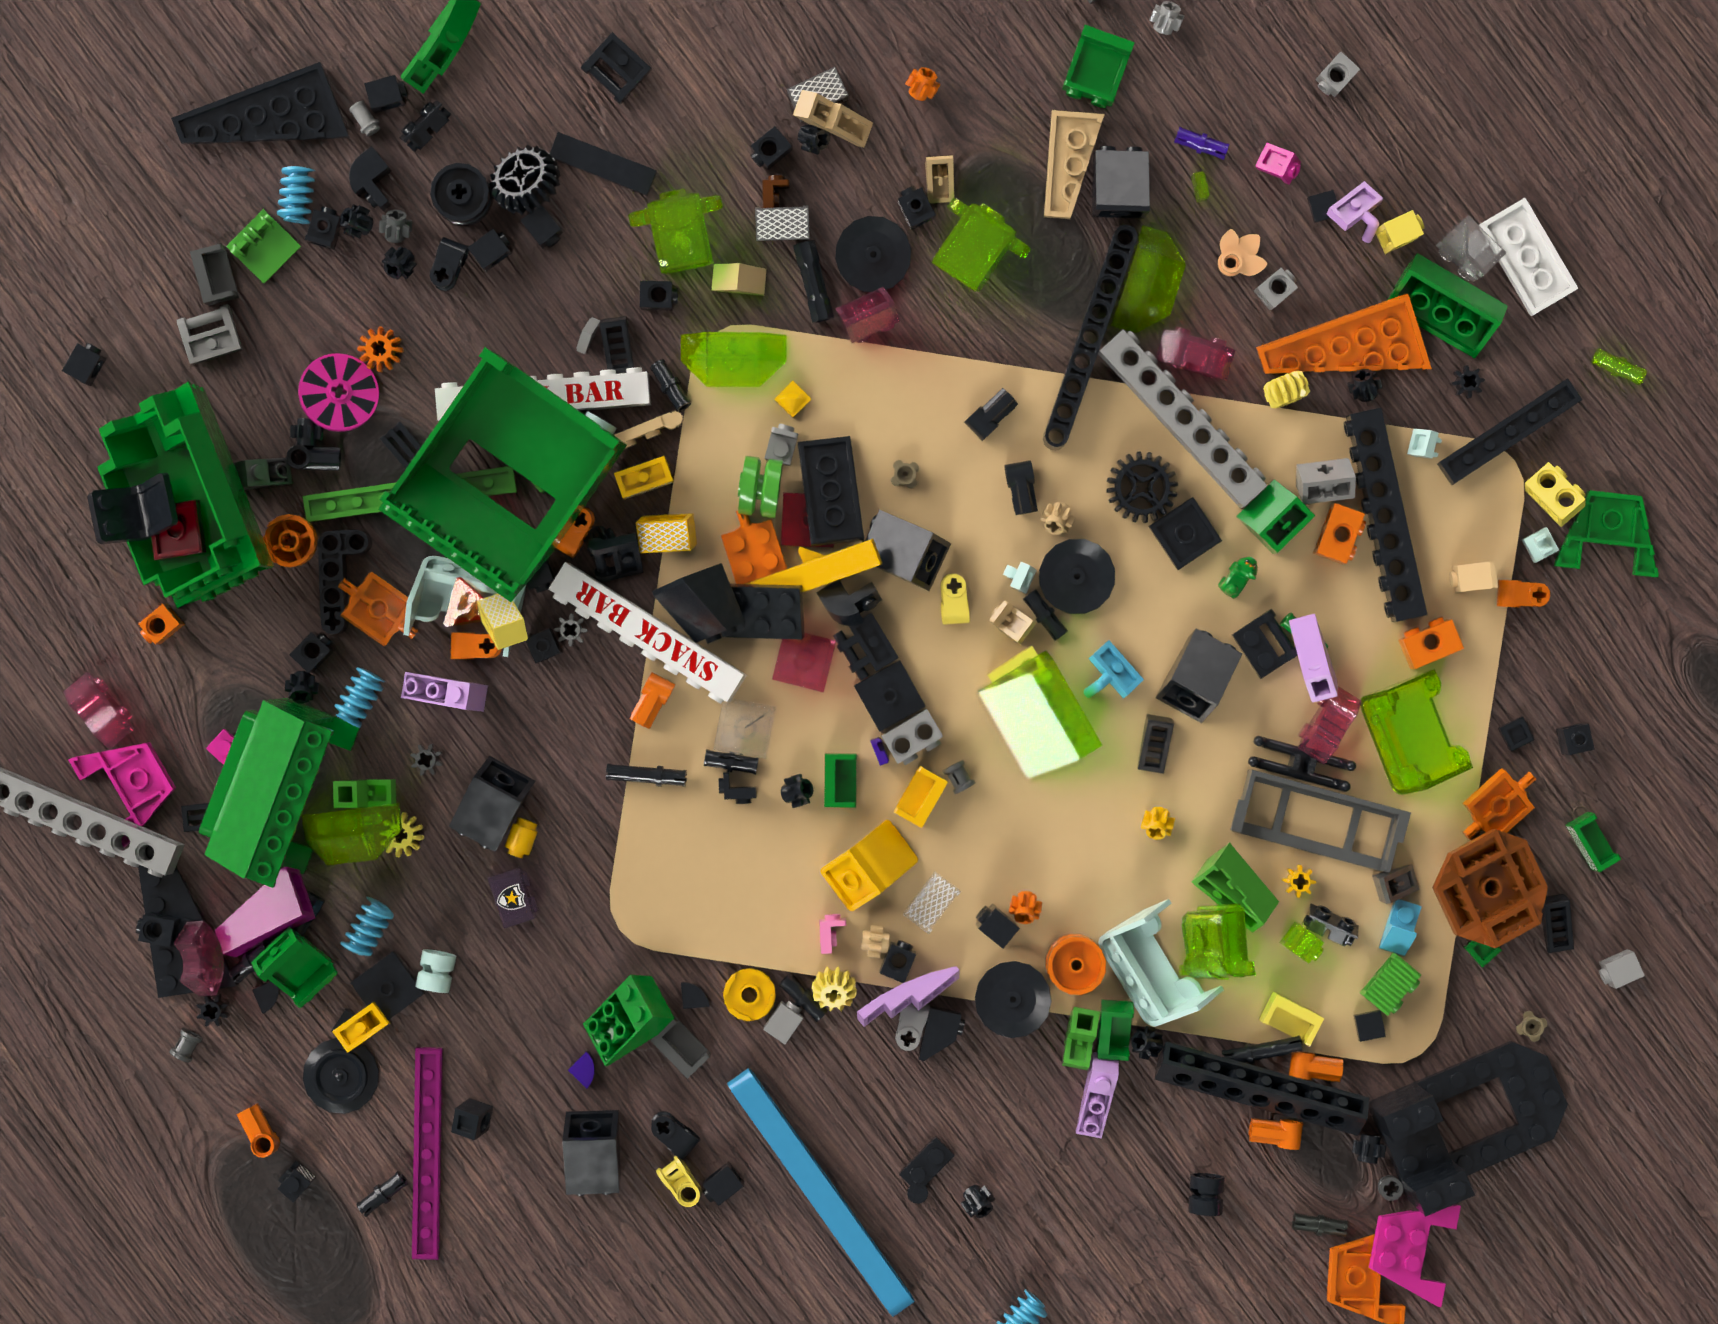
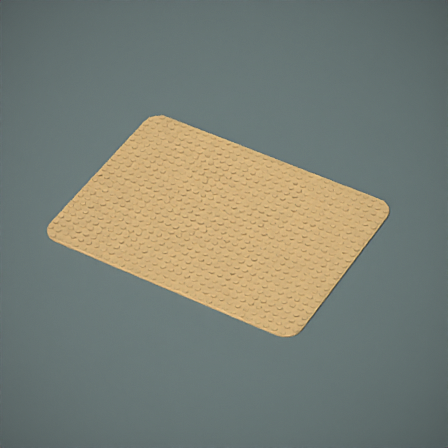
M731 325L713 333L698 349L691 368L687 398L691 401V405L684 411L669 514L694 513L697 545L691 551L662 552L657 589L684 576L720 563L723 565L730 584H736L721 535L733 532L741 526L736 511H738L739 507L738 488L745 456L759 457L761 460L760 474L764 475L766 462L768 461L764 458L772 427L778 428L779 424L794 427L793 432L798 433V438L790 466L782 465L776 518L761 516V500H757L755 512L752 516H748L751 523H761L772 519L780 546L783 492L804 493L798 442L850 436L864 540L870 531V523L873 517L878 514L880 509L935 533L950 542L951 546L930 592L877 567L839 579L849 595L872 582L882 598V601L875 608L863 611L860 615L863 618L872 612L899 658L878 671H875L871 663L867 664L864 668L869 674L868 677L900 660L925 704V707L880 732L854 685L861 681L855 672H851L848 667L850 663L844 653L839 652L836 647L838 643L833 635L841 630L847 639L854 636L849 626L841 625L831 618L816 593L833 582L803 592L805 637L802 640L722 637L707 644L706 639L697 642L703 648L747 675L731 702L723 700L722 704L718 703L708 696L710 691L701 686L700 689H696L686 682L688 677L679 672L677 675H674L664 668L665 663L658 658L652 661L646 657L641 691L652 672L676 685L666 704L662 705L650 729L636 723L629 766L650 768L664 766V769L687 770V776H685L687 783L686 787L664 784L662 787H657L656 784L628 781L626 783L610 885V910L619 930L634 944L653 951L816 976L818 972L824 973L827 966L832 971H835L837 966H839L840 972L848 970L850 977H855V981L858 983L895 988L903 983L879 973L886 953H880V959L867 957L868 951L861 950L863 930L870 931L871 925L882 926L883 933L890 934L888 948L891 942L897 944L898 940L913 945L912 950L916 952V957L905 982L931 972L956 966L960 970L959 979L939 995L975 1001L978 983L989 969L999 963L1017 961L1031 965L1043 975L1050 988L1052 1002L1049 1012L1070 1015L1074 1007L1100 1011L1101 999L1132 1001L1107 960L1106 973L1103 980L1093 991L1083 995H1070L1061 991L1051 981L1045 967L1046 954L1050 945L1059 937L1072 933L1082 934L1091 938L1099 947V938L1107 931L1140 911L1169 899L1172 904L1157 914L1161 920V929L1153 936L1179 979L1184 977L1195 979L1199 982L1204 992L1222 986L1224 991L1201 1010L1156 1026L1155 1029L1251 1044L1291 1038L1292 1036L1259 1020L1272 993L1275 992L1324 1018L1311 1046L1309 1047L1303 1043L1304 1052L1380 1064L1404 1063L1421 1055L1436 1039L1443 1020L1456 938L1432 887L1447 854L1471 841L1462 832L1474 822L1471 813L1463 805V802L1478 790L1480 785L1507 607L1497 606L1498 588L1455 592V587L1450 585L1449 573L1453 572L1452 566L1495 561L1497 582L1498 580H1512L1524 506V479L1515 460L1504 451L1454 485H1451L1437 463L1475 438L1439 433L1438 437L1441 438L1442 442L1436 443L1434 452L1439 453L1438 457H1433L1432 459L1414 457L1407 454L1413 429L1385 424L1428 614L1399 622H1392L1391 617L1387 618L1384 610V603L1387 602L1385 592H1381L1378 583V577L1381 576L1379 566H1375L1372 551H1375L1374 541H1370L1367 534V525H1370L1368 514L1364 515L1363 518L1366 521V526L1362 535H1357L1354 545L1357 546V550L1352 561L1348 560L1347 564H1340L1313 554L1331 504L1337 503L1363 513L1361 507V499H1364L1362 488L1358 489L1356 484L1355 498L1305 504L1315 517L1278 553L1272 554L1236 517L1245 507L1240 508L1125 383L1089 378L1070 436L1064 447L1055 451L1048 449L1044 445L1043 435L1064 377L1062 373L758 325ZM792 381L812 399L794 418L774 400ZM1075 381L1066 383V388L1070 393L1075 394L1080 391V387ZM1004 388L1012 395L1018 405L998 423L999 426L988 437L981 441L964 422L980 406L983 407ZM1168 391L1160 393L1159 399L1161 403L1170 405L1173 401L1172 394ZM1190 394L1194 399L1192 404L1198 411L1203 409L1212 419L1210 424L1216 430L1219 428L1223 430L1230 438L1228 441L1230 446L1234 450L1239 448L1248 458L1246 463L1252 469L1256 467L1262 472L1266 478L1264 480L1266 485L1275 479L1300 499L1296 487V464L1349 458L1354 473H1358L1357 465L1352 463L1349 448L1352 447L1351 438L1347 437L1344 431L1343 423L1347 421L1346 418L1285 408L1275 409L1271 408V406ZM1060 406L1057 411L1060 417L1069 418L1071 416V410L1068 407ZM1185 410L1178 412V421L1184 425L1189 424L1191 420L1190 414ZM1198 430L1195 434L1198 443L1206 444L1209 437L1206 431ZM1051 431L1049 433L1051 442H1062L1063 437L1060 432ZM1362 432V443L1368 446L1372 443L1373 438L1369 432ZM1216 449L1213 454L1214 460L1217 463L1223 464L1226 461V453L1221 449ZM1140 451L1142 453L1143 460H1145L1146 454L1151 452V461L1153 462L1157 456L1162 457L1161 462L1158 464L1161 467L1168 462L1170 466L1164 471L1166 474L1172 471L1175 472L1176 475L1169 478V482H1178V486L1170 487V491L1177 492V497L1168 496V499L1174 505L1172 507L1163 505L1167 514L1194 497L1222 541L1177 570L1148 527L1155 522L1150 514H1148L1147 523L1142 522L1141 515H1139L1137 522L1134 523L1132 522V513L1124 519L1122 515L1125 509L1122 508L1118 512L1114 511V508L1119 505L1118 501L1114 503H1109L1108 501L1110 498L1115 497V493H1106L1107 488L1114 487V484L1107 482V478H1116V475L1112 474L1110 470L1111 468L1121 470L1117 464V461L1120 459L1125 464H1128L1126 460V455L1131 454L1135 461L1136 452ZM1369 457L1366 462L1367 468L1370 471H1376L1378 461L1374 457ZM901 460L903 463L910 464L915 462L918 464L919 471L916 472L915 478L917 485L914 488H908L907 485L894 486L892 484L891 478L895 472L893 468L894 462ZM1031 460L1035 479L1033 486L1038 511L1015 515L1011 489L1007 485L1004 465ZM1147 466L1131 468L1140 477H1148L1154 472L1153 469ZM1236 468L1232 471L1231 477L1234 482L1241 483L1244 480V473ZM903 472L902 475H903L904 477H906V476L908 475V473H907V472ZM1125 474L1121 481L1123 498L1131 491V483ZM1160 477L1153 484V492L1158 500H1160L1163 492V484ZM1152 479L1143 483L1137 481L1136 486L1138 487H1136V492L1132 496L1140 492L1147 494V484ZM1375 483L1372 487L1373 494L1376 497H1381L1384 494V487L1380 483ZM1141 497L1136 498L1129 504L1137 509L1153 507L1150 502ZM1056 502H1062L1071 508L1070 515L1075 516V521L1067 534L1064 532L1059 535L1051 534L1044 528L1045 521L1040 520L1048 503L1053 505ZM1382 508L1378 512V518L1382 523H1387L1390 519V514L1386 509ZM1158 510L1156 511L1158 519L1165 516L1160 514ZM1339 527L1335 532L1336 539L1344 542L1347 539V531ZM1388 534L1384 538V545L1388 549H1392L1396 541L1392 535ZM1068 539H1086L1099 544L1109 554L1115 567V585L1110 597L1098 609L1085 614H1069L1056 609L1045 598L1039 585V569L1044 556L1056 544ZM862 541L834 544V548H802L828 555L859 544ZM781 546L787 568L803 563L798 553L800 546ZM1244 557H1253L1256 559L1258 567L1256 579H1249L1239 596L1232 599L1220 590L1218 583L1223 576L1227 577L1230 573L1229 568L1233 562H1238L1239 559ZM1393 560L1390 563L1391 573L1398 575L1401 571V564L1397 560ZM1023 562L1037 570L1027 594L1010 586L1013 579L1003 575L1007 565L1018 569L1020 563ZM948 574H958L966 582L970 615L969 623L942 624L941 581ZM952 578L951 583L947 584L946 587L951 589L952 593H955L956 588L960 587V583L955 582V579ZM1399 586L1395 591L1397 599L1403 601L1407 597V590L1403 586ZM1035 589H1037L1048 606L1053 607L1055 610L1054 614L1068 630L1056 641L1053 640L1041 622L1038 623L1035 620L1037 617L1025 601H1023V598ZM655 598L653 616L691 639ZM1004 600L1008 601L1036 623L1021 645L990 622L993 610L997 605L1002 604ZM1270 609L1276 614L1275 619L1279 625L1288 613H1293L1296 618L1315 614L1324 642L1328 645L1327 651L1338 681V696L1312 703L1298 656L1260 679L1231 634ZM1439 617H1443L1444 620L1452 619L1464 649L1417 669H1410L1398 641L1405 637L1404 632L1415 627H1419V630L1428 628V622ZM1266 623L1259 626L1278 657L1285 652ZM1281 627L1286 636L1288 637V639L1290 640V642L1292 643V645L1295 647L1293 635L1290 634L1284 627ZM1196 628L1209 632L1213 638L1222 643L1231 644L1237 651L1242 653L1218 706L1202 723L1156 699L1157 693L1186 640ZM1431 634L1427 635L1424 640V644L1428 649H1432L1436 644V639ZM1110 640L1144 680L1125 698H1122L1110 683L1094 696L1087 698L1084 695V689L1102 676L1088 658ZM859 642L852 646L859 659L866 656ZM1029 646H1032L1050 672L1045 676L1047 681L1036 688H1033L1032 685L1023 690L1025 695L1014 703L1010 700L1004 702L987 674ZM1034 661L1027 662L1023 667V671L1027 676L1035 675L1038 670L1037 664ZM1006 676L1001 681V686L1006 691L1012 690L1016 684L1012 676ZM927 709L943 735L939 739L941 744L928 752L926 748L916 753L918 758L907 765H904L903 761L898 764L881 735ZM1147 714L1172 718L1174 722L1164 774L1138 770L1137 768ZM922 724L919 726L917 734L921 739H928L932 735V728L928 724ZM1152 726V729L1165 731L1164 727ZM1150 736L1151 740L1163 741L1162 737ZM1262 736L1354 761L1356 763L1354 771L1318 762L1314 773L1349 782L1351 785L1350 790L1344 792L1250 766L1248 759L1252 756L1288 765L1290 759L1288 754L1256 746L1253 742L1254 738ZM877 737L881 738L889 759V763L881 766L870 740ZM906 738L897 739L894 744L895 750L900 753L906 752L910 747L909 741ZM1148 746V750L1161 752V748ZM706 749L729 754L730 751H733L735 755L759 758L756 775L734 770L732 773L729 772L730 787H757V798H752V803L736 804L735 799L724 800V794H719V778H723V773L727 772V769L704 766ZM825 753H857L856 808L824 807ZM1146 757L1145 761L1159 763L1160 759ZM963 760L966 772L970 779L976 783L964 791L954 794L953 790L955 788L948 775H944L942 771ZM919 765L948 781L922 828L894 813L895 807ZM1248 770H1256L1411 812L1404 842H1398L1391 870L1412 864L1420 889L1401 898V900L1422 907L1414 932L1417 933L1415 940L1405 956L1397 955L1419 972L1421 977L1418 979L1420 981L1419 986L1412 993L1407 992L1401 999L1403 1004L1396 1013L1390 1012L1387 1016L1381 1011L1386 1037L1362 1042L1358 1041L1353 1016L1379 1010L1362 996L1360 992L1393 953L1379 948L1393 902L1385 904L1379 901L1372 875L1383 872L1230 830L1238 799L1241 800ZM802 774L803 779H808L812 783L814 792L812 797L809 798V804L792 808V803H785L782 799L781 787L785 784V778ZM1254 782L1244 822L1272 829L1282 789ZM1291 791L1280 832L1343 848L1353 808ZM1154 807L1167 809L1170 812V817L1175 818L1171 836L1165 835L1160 840L1147 836L1146 829H1141L1145 811L1151 812ZM1362 810L1352 851L1381 859L1391 818ZM890 820L916 854L918 862L881 894L854 911H850L823 877L820 870L827 863L857 844L882 822ZM1229 842L1279 901L1265 924L1253 933L1192 883V880L1206 860ZM1298 864L1302 865V872L1311 869L1313 872L1309 877L1316 881V884H1310L1308 888L1311 894L1305 891L1301 892L1300 898L1295 896L1294 889L1287 893L1285 890L1289 885L1281 880L1288 877L1287 868L1293 871L1297 870ZM936 873L935 877L940 876V881L944 879L945 884L950 883L949 888L954 886V891H958L953 894L951 900H948L947 906L941 909V914L935 917V922L929 925L928 930V926L923 927V922L919 924V919L914 920V915L910 917L909 912H905L910 910V905L916 902V897L922 894L923 888L928 886L929 880L933 879ZM1300 874L1298 879H1293V883L1298 888L1299 884L1305 881L1304 878L1300 877ZM1022 891L1033 892L1037 896V901L1043 902L1039 919H1034L1030 924L1018 923L1014 919L1015 914H1009L1012 896H1017ZM991 904H994L1016 922L1020 928L1004 949L976 926L978 921L975 917L985 905L989 908ZM1310 904L1324 906L1335 915L1352 919L1359 925L1358 939L1355 938L1351 946L1346 945L1344 947L1328 939L1331 931L1329 929L1326 930L1323 936L1307 930L1302 922L1305 916L1309 915ZM827 914H840L841 918H846L847 926L831 927V931L836 930L837 946L832 947V953L821 954L819 920L825 919ZM924 916L920 918V922L924 921ZM901 953L893 955L891 963L896 967H901L906 963V957ZM1079 960L1073 961L1071 964L1072 968L1075 970L1076 966L1080 967L1081 962ZM1134 1006V1018H1132L1131 1025L1150 1026L1143 1021Z

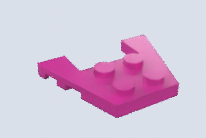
M150 742L76 756L68 760L79 780H83L104 768L130 813V816L125 818V820L142 827L176 789ZM126 835L122 837V846L126 847L130 843Z
M1454 1204L1426 1217L1419 1210L1379 1215L1369 1268L1435 1306L1442 1307L1446 1284L1440 1281L1420 1278L1430 1226L1457 1229L1461 1206Z

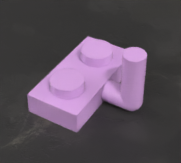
M1364 181L1328 209L1327 215L1344 231L1362 219L1367 224L1362 240L1365 243H1370L1379 226V220L1370 212L1381 205L1383 197Z

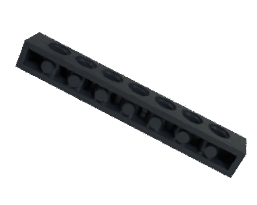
M1382 408L1350 414L1346 416L1347 421L1343 423L1346 436L1351 438L1352 442L1349 453L1352 463H1356L1358 473H1355L1357 487L1358 489L1362 488L1364 499H1361L1362 511L1365 515L1368 514L1370 525H1367V534L1369 540H1373L1375 545V551H1372L1375 566H1379L1381 576L1378 577L1380 590L1385 592L1387 602L1384 603L1385 614L1387 618L1391 617L1392 622L1428 615ZM1363 431H1367L1372 435L1373 441L1369 446L1361 441ZM1369 457H1374L1378 461L1376 471H1370L1367 468L1366 462ZM1375 483H1380L1384 487V494L1381 497H1376L1372 492V487ZM1382 508L1386 509L1390 514V519L1387 523H1382L1378 518V512ZM1388 534L1392 535L1396 541L1392 549H1388L1384 545V538ZM1393 560H1397L1401 564V571L1398 575H1394L1390 571V563ZM1399 586H1403L1407 590V597L1403 601L1398 600L1395 595V591Z
M1167 1041L1158 1057L1154 1080L1358 1136L1368 1118L1370 1098Z

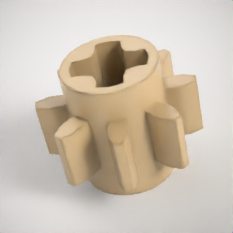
M1056 502L1053 505L1048 503L1040 520L1045 521L1044 528L1049 533L1059 535L1062 532L1068 533L1075 521V516L1070 515L1071 508L1067 504Z
M871 925L870 931L863 930L861 950L868 951L867 957L880 959V953L888 952L890 934L883 933L882 926Z

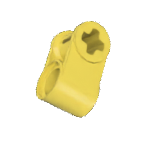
M948 574L941 581L942 624L969 623L970 615L966 582L958 574ZM952 578L955 579V582L960 583V587L956 588L955 593H952V590L946 587L947 584L951 583Z
M674 1156V1160L663 1169L658 1168L656 1170L663 1184L672 1192L682 1206L692 1207L696 1205L701 1197L702 1189L683 1160ZM683 1188H693L696 1192V1197L692 1200L683 1197Z

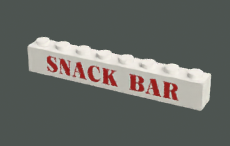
M641 367L627 368L626 373L616 374V370H601L600 375L590 376L589 372L573 373L574 377L563 378V374L547 375V380H537L536 376H530L579 411L651 405L649 374L647 371L642 372ZM457 382L442 383V388H435L438 421L463 387H458Z
M564 563L549 587V590L554 592V599L564 605L568 602L577 607L575 612L586 619L592 616L599 621L597 623L598 627L608 633L614 630L621 635L619 640L630 647L636 644L643 649L641 654L652 661H655L656 658L665 663L664 668L674 675H677L679 672L688 677L686 680L688 684L696 689H700L701 686L710 691L708 696L722 704L723 700L731 702L747 676L571 563Z

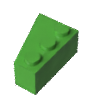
M1230 842L1208 858L1192 880L1196 887L1252 933L1265 924L1279 903L1277 898Z

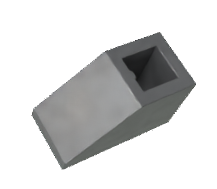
M287 458L253 459L234 462L244 490L292 484L291 469Z

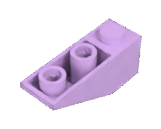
M1311 614L1289 620L1304 681L1312 703L1337 697L1338 681L1316 615Z
M405 672L401 698L484 712L488 685Z
M1093 1052L1084 1087L1076 1134L1102 1138L1119 1076V1060L1097 1059V1053Z

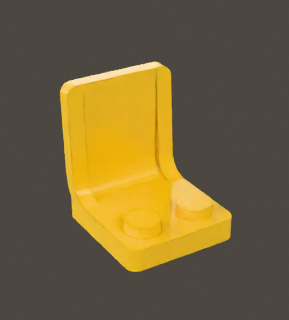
M885 820L849 850L827 863L820 871L847 909L854 911L881 894L918 862V857L892 822Z

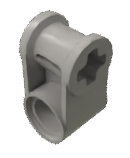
M911 1003L900 1012L895 1039L901 1049L911 1051L919 1045L922 1031L928 1018L930 1004H926L918 1010ZM907 1031H911V1036L915 1040L914 1042L909 1041L908 1045H904V1040L900 1037L901 1035H906Z

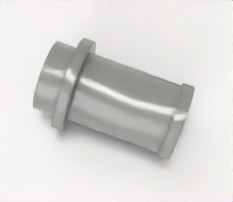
M359 101L350 107L349 111L361 126V133L371 136L380 130L379 120L374 119L364 101Z

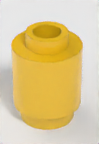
M518 817L516 823L512 824L504 846L509 849L508 854L518 858H523L524 854L530 855L538 833L536 831L538 824Z

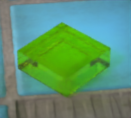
M1196 172L1191 176L1198 203L1206 201L1210 194L1205 172Z

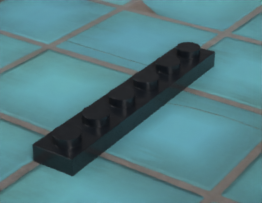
M1567 378L1441 460L1437 465L1450 484L1454 485L1583 399Z

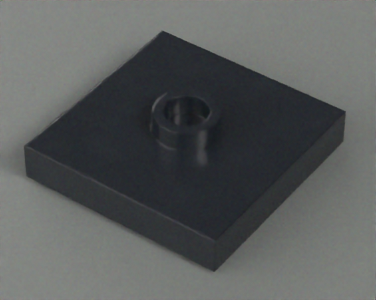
M1194 497L1148 526L1177 570L1222 541Z
M900 660L854 685L879 732L925 707L923 700Z
M395 951L350 982L364 1003L368 1006L375 1002L387 1020L425 994L423 989L415 987L416 980Z

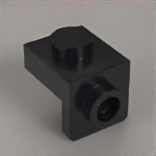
M724 772L723 778H719V794H724V800L735 799L736 804L752 803V798H757L756 786L730 787L729 772Z

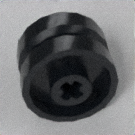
M454 163L447 165L436 174L431 183L430 196L433 206L445 220L454 225L469 226L481 221L488 214L493 198L492 190L486 178L478 169L469 164ZM462 191L466 192L467 194H463L462 199L459 200L458 194Z

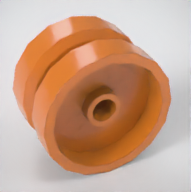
M1069 933L1059 937L1050 945L1046 954L1045 967L1049 978L1061 991L1070 995H1083L1093 991L1102 982L1106 973V960L1102 950L1091 938L1082 934ZM1079 960L1081 962V966H1076V969L1074 970L1071 964L1073 961Z

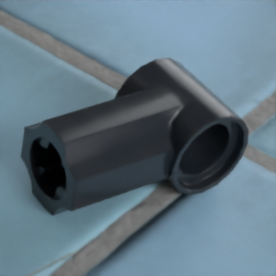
M1002 388L983 407L980 406L964 423L983 441L999 426L998 423L1015 409L1018 403L1009 392Z
M295 445L288 450L286 458L290 466L299 470L340 471L341 448ZM303 450L307 456L306 461L301 465L295 464L293 460L295 452Z
M1031 460L1004 465L1007 485L1011 489L1015 515L1037 512L1033 486L1035 479Z

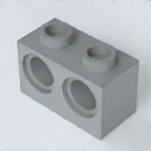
M925 709L881 735L896 762L899 764L903 761L904 765H907L918 758L916 753L926 748L928 752L940 745L939 739L943 735L929 711ZM922 724H928L932 728V735L928 739H921L917 734V730ZM899 738H906L910 743L909 749L904 753L895 750L894 744Z

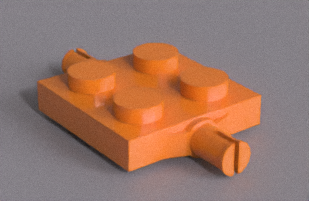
M736 511L741 526L733 532L721 535L736 584H745L788 569L773 520L751 523L748 515L738 514V511Z
M369 572L362 584L357 587L345 578L340 582L338 588L350 595L349 603L340 615L383 646L387 645L393 634L399 630L404 633L406 603L408 600L406 595L373 572ZM412 627L408 637L412 639L418 630Z
M1502 768L1498 770L1463 802V805L1471 813L1474 821L1462 831L1463 834L1471 840L1480 830L1488 832L1492 829H1497L1508 833L1535 808L1529 801L1525 789L1536 781V778L1530 772H1527L1517 782L1511 778L1506 770Z

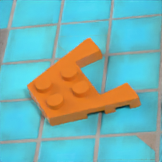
M1375 1234L1331 1247L1329 1253L1327 1301L1381 1323L1404 1324L1405 1306L1403 1304L1379 1303L1381 1274L1369 1268Z

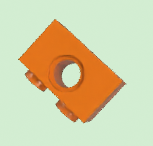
M1337 503L1331 504L1313 554L1340 564H1347L1348 560L1352 561L1357 550V546L1354 545L1357 535H1362L1366 526V521L1363 520L1365 514ZM1339 527L1347 531V539L1344 542L1338 541L1335 537V532Z
M1439 617L1429 621L1428 628L1419 630V627H1415L1404 632L1405 637L1398 641L1410 669H1417L1464 649L1452 619L1444 620L1443 617ZM1429 634L1433 635L1436 639V644L1432 649H1428L1424 644L1425 637Z

